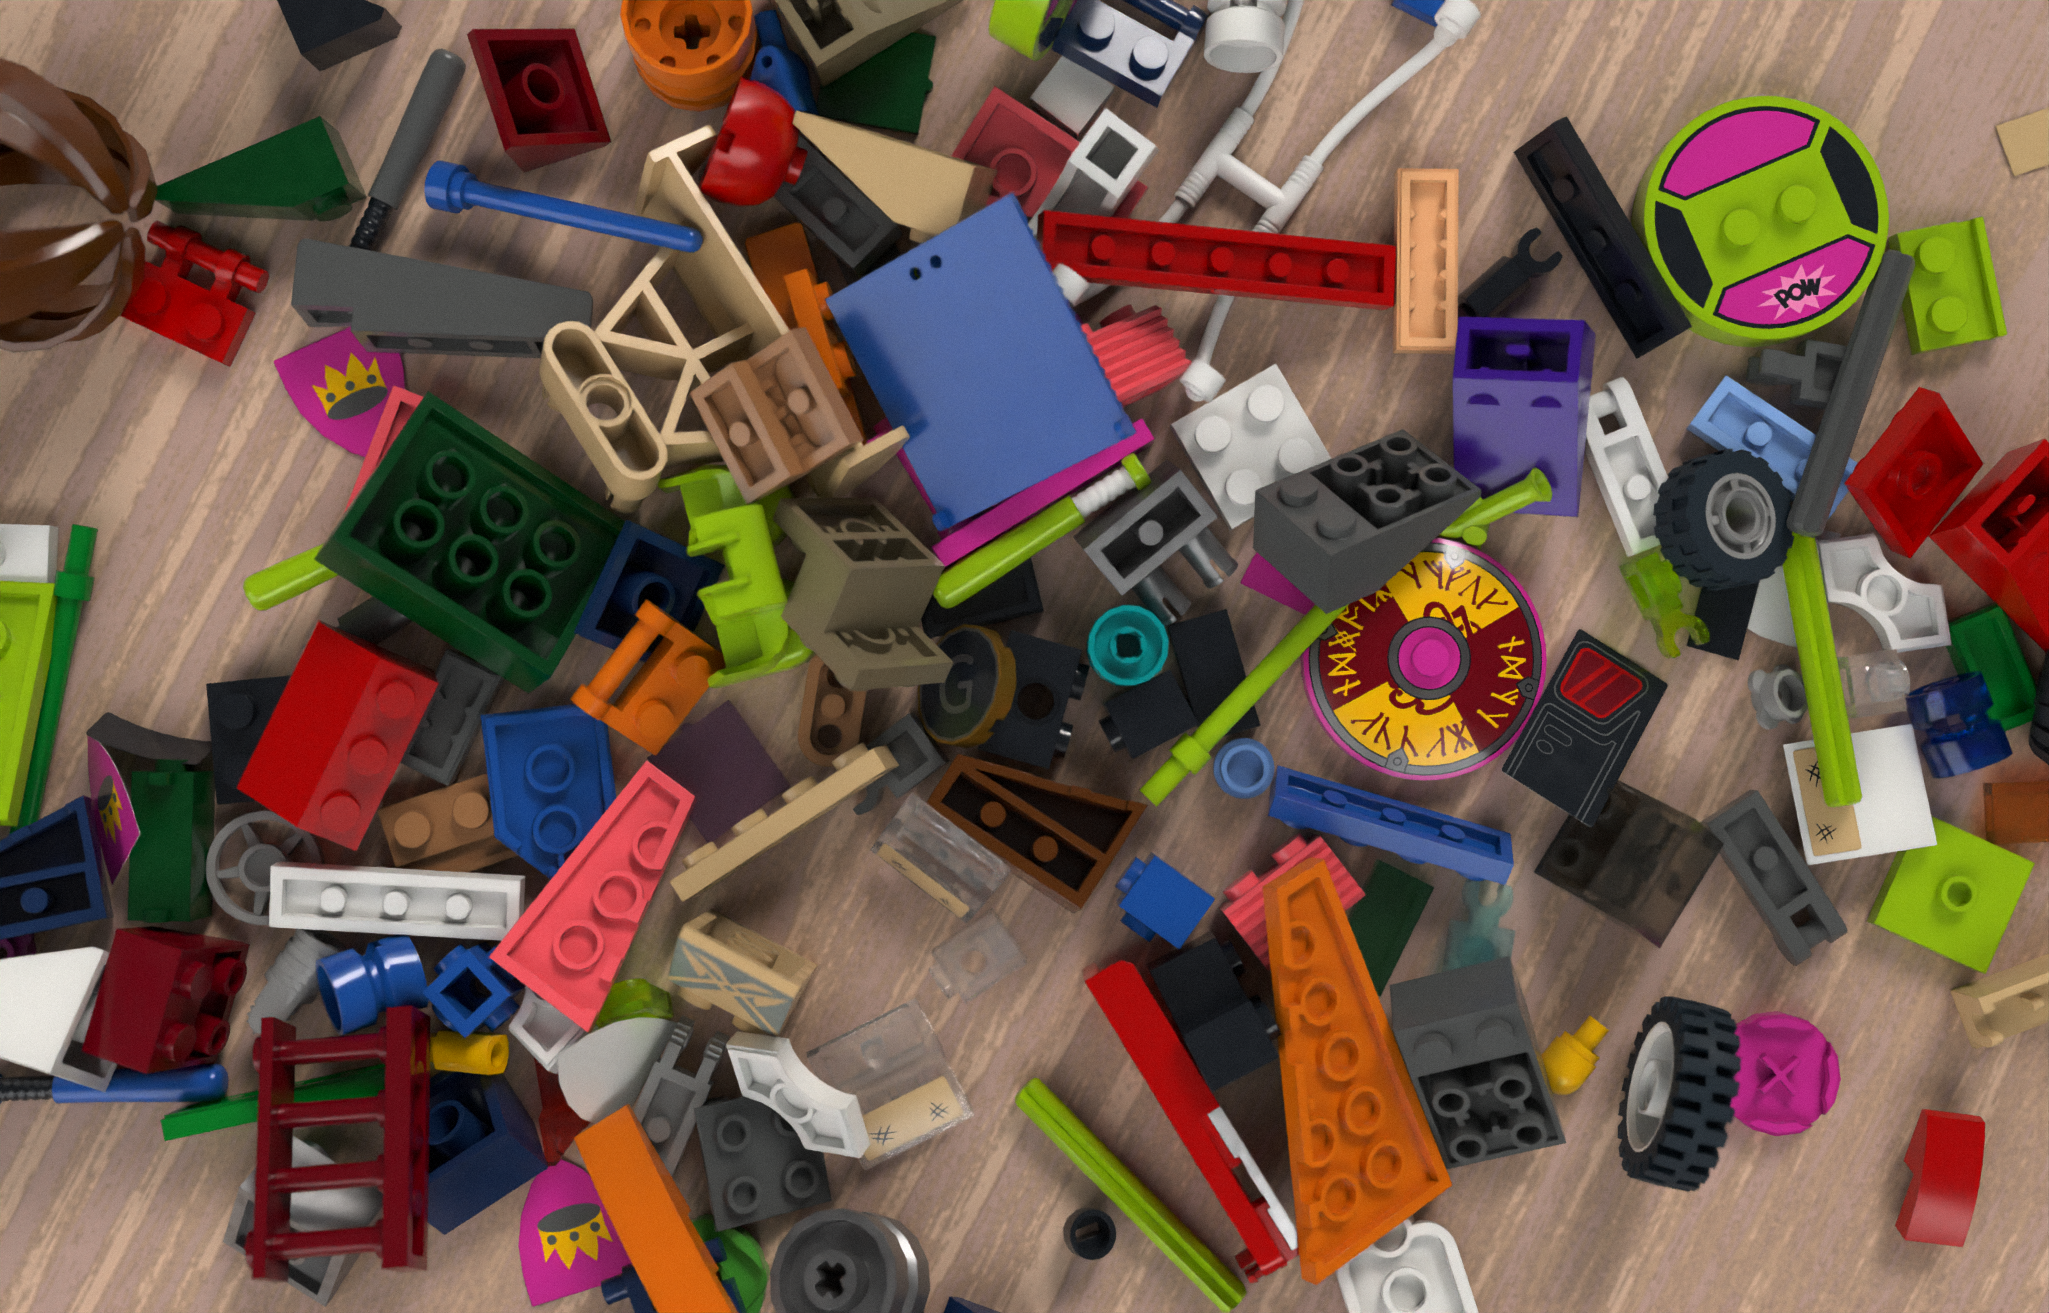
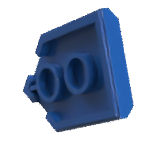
M576 704L480 715L495 838L551 880L616 799L608 725L601 720L593 718Z

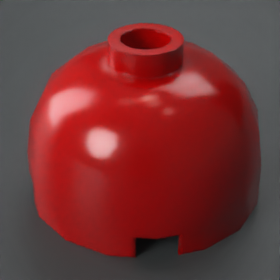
M742 76L739 78L698 187L702 194L718 202L737 207L758 206L772 199L783 182L795 186L805 163L808 150L797 146L800 130L793 124L795 109L783 95L758 81H751Z

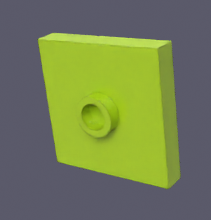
M1932 816L1937 845L1897 851L1866 922L1971 970L1986 974L2035 863Z

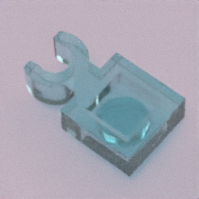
M1466 880L1462 889V899L1464 905L1469 910L1468 921L1450 918L1442 972L1510 956L1511 958L1515 930L1498 926L1499 918L1508 912L1513 902L1511 886L1499 883L1496 900L1490 905H1482L1478 899L1480 881Z

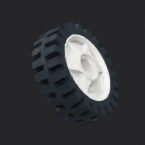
M1664 996L1660 998V1002H1655L1651 1007V1015L1647 1014L1642 1022L1643 1032H1638L1634 1041L1636 1052L1635 1054L1630 1053L1627 1067L1630 1069L1628 1078H1624L1622 1091L1625 1092V1098L1619 1104L1618 1114L1623 1117V1120L1618 1125V1138L1622 1139L1618 1147L1619 1157L1623 1158L1621 1165L1623 1170L1627 1171V1175L1630 1178L1653 1185L1690 1192V1190L1696 1191L1700 1188V1183H1705L1708 1180L1710 1168L1715 1169L1720 1159L1718 1147L1724 1148L1728 1138L1725 1130L1726 1123H1732L1735 1109L1731 1107L1732 1098L1738 1096L1740 1083L1734 1081L1735 1075L1741 1070V1057L1735 1055L1740 1048L1739 1035L1735 1034L1737 1025L1735 1020L1731 1019L1732 1015L1728 1011L1693 1000Z

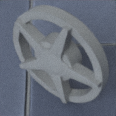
M256 811L235 818L220 830L209 848L206 860V878L211 894L218 905L232 917L249 924L269 925V915H264L270 897L271 866L278 861L292 862L290 855L302 840H304L308 847L312 863L324 864L322 848L316 836L297 828L273 811ZM258 820L276 821L287 825L296 833L281 845L264 843L251 822ZM242 828L248 849L242 854L238 866L219 871V861L224 845L232 834ZM220 878H240L247 888L255 891L253 913L242 909L229 898Z

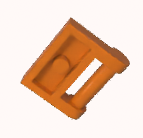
M645 600L635 613L639 618L636 624L587 686L582 683L570 699L593 718L606 723L656 756L708 689L707 679L718 670H722L725 667L723 653L652 602ZM659 634L664 636L663 640L614 703L611 702L609 698Z

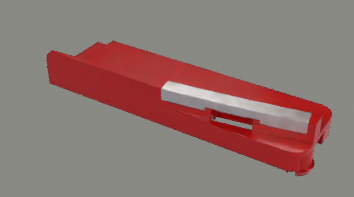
M1120 960L1100 970L1096 962H1093L1083 968L1084 982L1247 1246L1245 1250L1234 1257L1241 1269L1248 1266L1244 1269L1250 1283H1257L1260 1277L1264 1275L1266 1277L1279 1268L1286 1267L1288 1265L1287 1262L1299 1255L1296 1227L1133 963ZM1242 1162L1263 1195L1252 1201L1233 1170Z

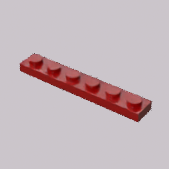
M1049 210L1042 211L1037 219V241L1039 242L1040 249L1045 253L1046 261L1051 265L1052 272L1057 264H1062L1080 275L1087 283L1386 310L1394 306L1396 246Z

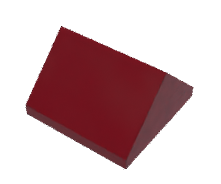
M575 28L472 29L467 34L504 151L524 173L605 147L611 143Z

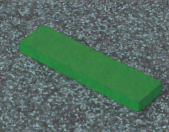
M380 1063L297 1081L294 1088V1103L377 1096L381 1089H385V1064ZM259 1090L223 1097L217 1101L185 1105L164 1115V1118L160 1120L164 1140L168 1141L257 1122Z

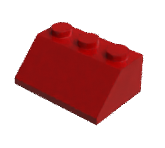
M318 620L237 784V789L297 828L357 851L439 684L434 670Z

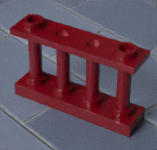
M412 1005L387 1007L386 1026H382L379 1033L296 1040L295 1026L275 1017L261 1018V1036L255 1039L252 1051L253 1065L255 1071L259 1074L254 1228L248 1232L245 1241V1258L247 1265L252 1269V1279L273 1283L288 1282L289 1259L373 1252L376 1253L379 1259H382L381 1269L400 1273L427 1271L431 1016ZM380 1058L381 1063L385 1064V1089H381L377 1096L294 1103L295 1065ZM369 1122H378L380 1127L384 1128V1153H380L374 1161L292 1167L293 1129ZM376 1186L378 1191L383 1193L382 1219L376 1221L375 1226L290 1233L291 1193Z

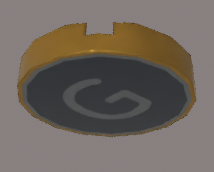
M964 624L948 631L936 643L954 663L944 683L918 685V712L925 731L937 742L966 749L985 743L994 734L988 730L994 725L996 719L1004 721L1012 706L1017 684L1016 662L1011 648L1003 646L1001 641L1003 637L996 631L981 626Z

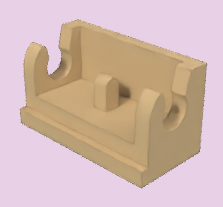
M2049 954L1950 990L1971 1047L1976 1049L1983 1046L1991 1048L2003 1043L2004 1038L2049 1022Z

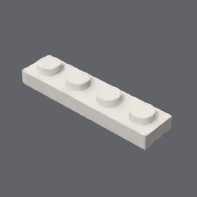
M278 861L271 866L269 927L502 941L524 914L525 876Z

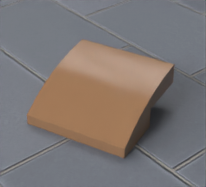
M806 327L788 331L748 360L731 363L689 392L746 504L754 503L785 487L864 440Z

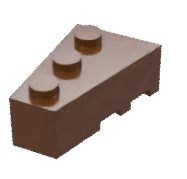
M957 754L924 804L921 814L1071 913H1075L1083 908L1148 805L1132 800L1126 801L1092 792L1091 789L1058 783L1036 777L1028 772Z

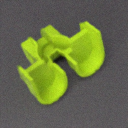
M726 464L704 465L661 478L658 488L668 494L681 490L691 528L689 531V546L686 548L687 554L695 557L724 549L722 552L730 581L712 585L697 592L712 623L716 626L726 669L718 670L707 679L709 688L718 689L780 673L809 662L816 653L808 649L801 642L800 636L781 617L795 582L781 579L774 552V547L778 546L787 537V534L772 519L781 498H796L790 485L788 484L754 503L746 504Z

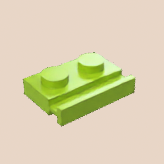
M1983 216L1962 222H1951L1899 232L1888 238L1890 250L1900 251L1902 254L1912 256L1915 260L1916 266L1902 303L1912 355L1984 340L1998 339L2008 335Z

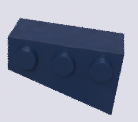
M83 795L59 810L14 831L6 838L0 840V941L114 917L91 798Z

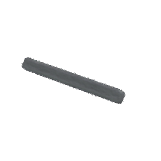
M1888 250L1883 254L1877 272L1867 288L1786 521L1787 528L1801 536L1810 538L1820 536L1824 532L1916 266L1912 256L1902 254L1900 251Z

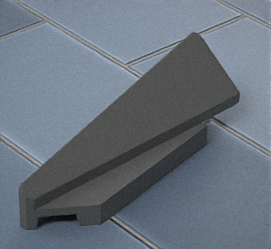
M302 239L297 246L291 300L292 307L309 327H351L350 331L367 352L541 358L544 339L548 331L555 325L566 321L580 322L590 328L592 326L593 298L587 291L312 239Z

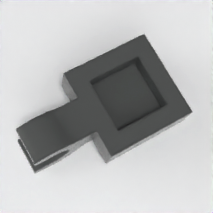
M1806 339L1797 344L1796 355L1780 350L1763 349L1761 350L1760 357L1751 356L1748 358L1746 381L1769 386L1791 385L1790 403L1826 409L1847 346Z

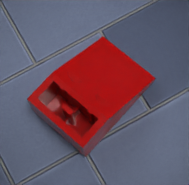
M2042 439L2007 452L1928 537L2047 653L2049 649V442L2046 439Z

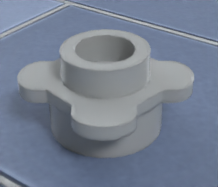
M1782 664L1776 666L1771 673H1765L1763 670H1755L1750 673L1748 688L1751 691L1752 705L1756 710V719L1761 727L1769 730L1776 728L1780 721L1786 720L1790 724L1801 721L1803 714L1808 709L1803 677L1798 672Z

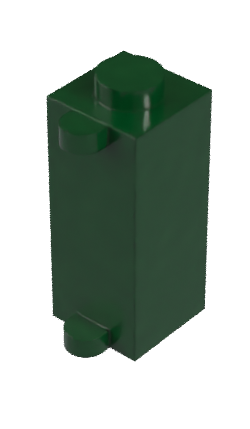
M189 759L155 760V770L132 771L131 805L140 835L129 854L128 921H143L145 923L190 922L212 916L213 895L206 878V860L209 848L214 840V771H194V765L180 764Z

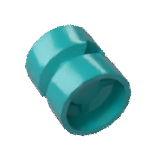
M1122 605L1108 610L1095 621L1087 636L1086 655L1090 667L1100 679L1114 686L1130 687L1149 681L1161 670L1168 656L1169 639L1164 625L1154 613L1140 606Z

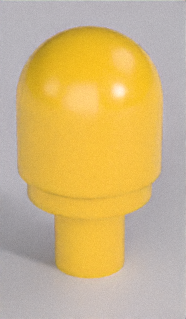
M1591 1015L1587 1017L1574 1035L1565 1030L1560 1037L1556 1036L1541 1054L1551 1090L1554 1094L1567 1095L1577 1091L1596 1068L1595 1063L1600 1057L1593 1051L1610 1030Z

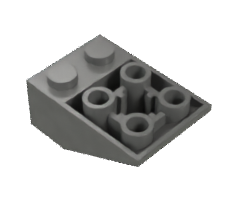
M1402 429L1255 490L1253 549L1322 611L1328 614L1377 592L1475 503L1481 496V489Z
M1510 956L1390 985L1393 1032L1446 1169L1566 1143L1528 1007Z

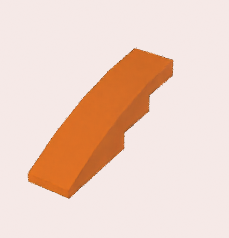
M625 1105L575 1136V1143L596 1191L657 1312L738 1313L716 1275V1272L719 1270L716 1262L687 1215L691 1212L690 1207L630 1105Z

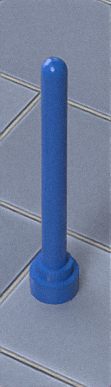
M441 160L436 161L430 167L425 180V199L432 209L457 214L463 209L470 210L475 205L688 253L698 251L703 244L702 234L692 227L480 182L475 174L470 173L466 166Z

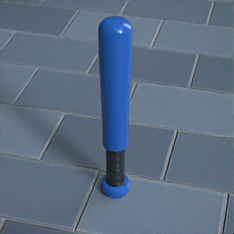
M200 1064L149 1074L131 1068L115 1069L106 1092H102L53 1075L5 1078L0 1073V1104L2 1101H27L30 1099H53L57 1104L217 1101L226 1094L229 1077L226 1069L220 1064Z

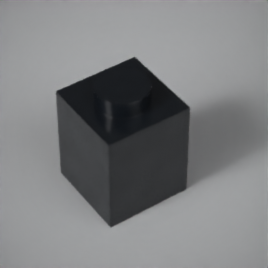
M1167 670L1102 704L1108 716L1098 720L1114 752L1116 753L1125 748L1132 759L1199 725L1171 670Z

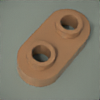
M815 655L807 671L798 730V743L802 753L809 761L823 767H834L832 762L836 758L860 744L868 690L861 692L850 691L847 687H834L829 681L831 669ZM828 724L837 726L842 734L841 742L834 748H828L820 741V731Z

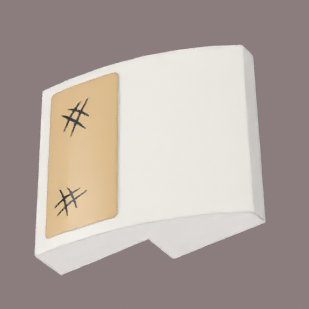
M1912 724L1851 733L1862 799L1861 802L1850 806L1828 807L1825 803L1814 740L1783 745L1807 865L1937 845Z

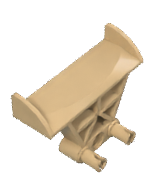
M711 125L704 126L648 152L634 204L635 211L641 217L697 229L703 237L701 248L696 252L688 253L658 246L660 248L594 331L580 322L566 321L551 328L543 343L539 363V375L543 383V400L549 397L547 406L562 413L606 483V500L614 497L610 506L622 513L636 511L642 505L644 499L655 491L665 466L725 462L709 430L674 433L686 397L707 428L689 392L710 379L709 373L730 362L748 360L790 331L692 178L709 156L717 140V134ZM671 269L674 270L716 336V339L694 350L655 291ZM636 316L650 340L621 334V332L632 318ZM619 370L665 380H677L679 382L660 434ZM595 403L606 404L616 412L617 417L610 420H601L594 417L587 407ZM900 426L864 446L861 442L804 476L818 498H842L888 462L906 443L910 435L904 426Z

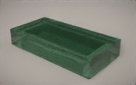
M1376 859L1362 887L1366 896L1353 905L1347 918L1377 995L1381 997L1435 887Z

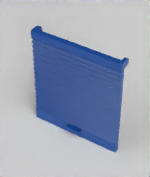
M1014 193L1008 194L825 299L892 429L904 426L910 435V438L902 448L937 512L932 516V520L936 529L940 532L1137 433L1128 415L1123 411L1122 403L1117 400L1116 392L1111 388L1110 380L1105 376V370L1099 365V358L1093 353V346L1088 343L1087 335L1082 331L1081 323L1076 319L1075 312L1070 308L1069 300L1064 296L1063 288L1058 284L1057 277L1052 273L1051 265L1046 261L1045 253L1040 249L1039 242L1034 238L1033 230L1028 226L1027 218ZM916 267H917V270H916L917 275H918L920 278H917V277L915 276V274H914V269H915Z

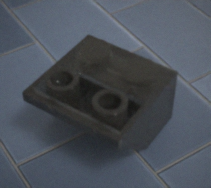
M1618 780L1613 790L1609 787L1607 788L1609 798L1593 827L1587 826L1570 814L1568 815L1534 870V873L1613 923L1661 948L1724 843L1695 818Z

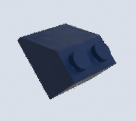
M442 1070L430 1078L428 1223L446 1235L549 1168L535 1123L503 1073L483 1075Z

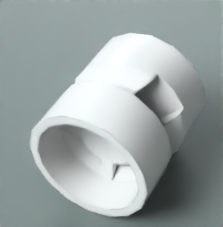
M1208 0L1207 9L1211 16L1207 18L1205 30L1204 58L1206 61L1218 69L1236 73L1263 72L1279 65L1283 58L1285 24L1280 17L1285 13L1287 0Z

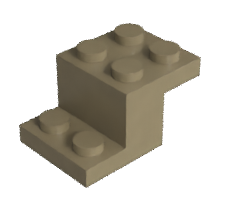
M875 497L781 498L772 520L792 539L794 547L806 554L781 615L785 622L800 636L801 642L808 649L814 651L832 670L837 681L850 691L862 692L878 688L913 687L922 684L944 683L954 662L918 625L945 565Z

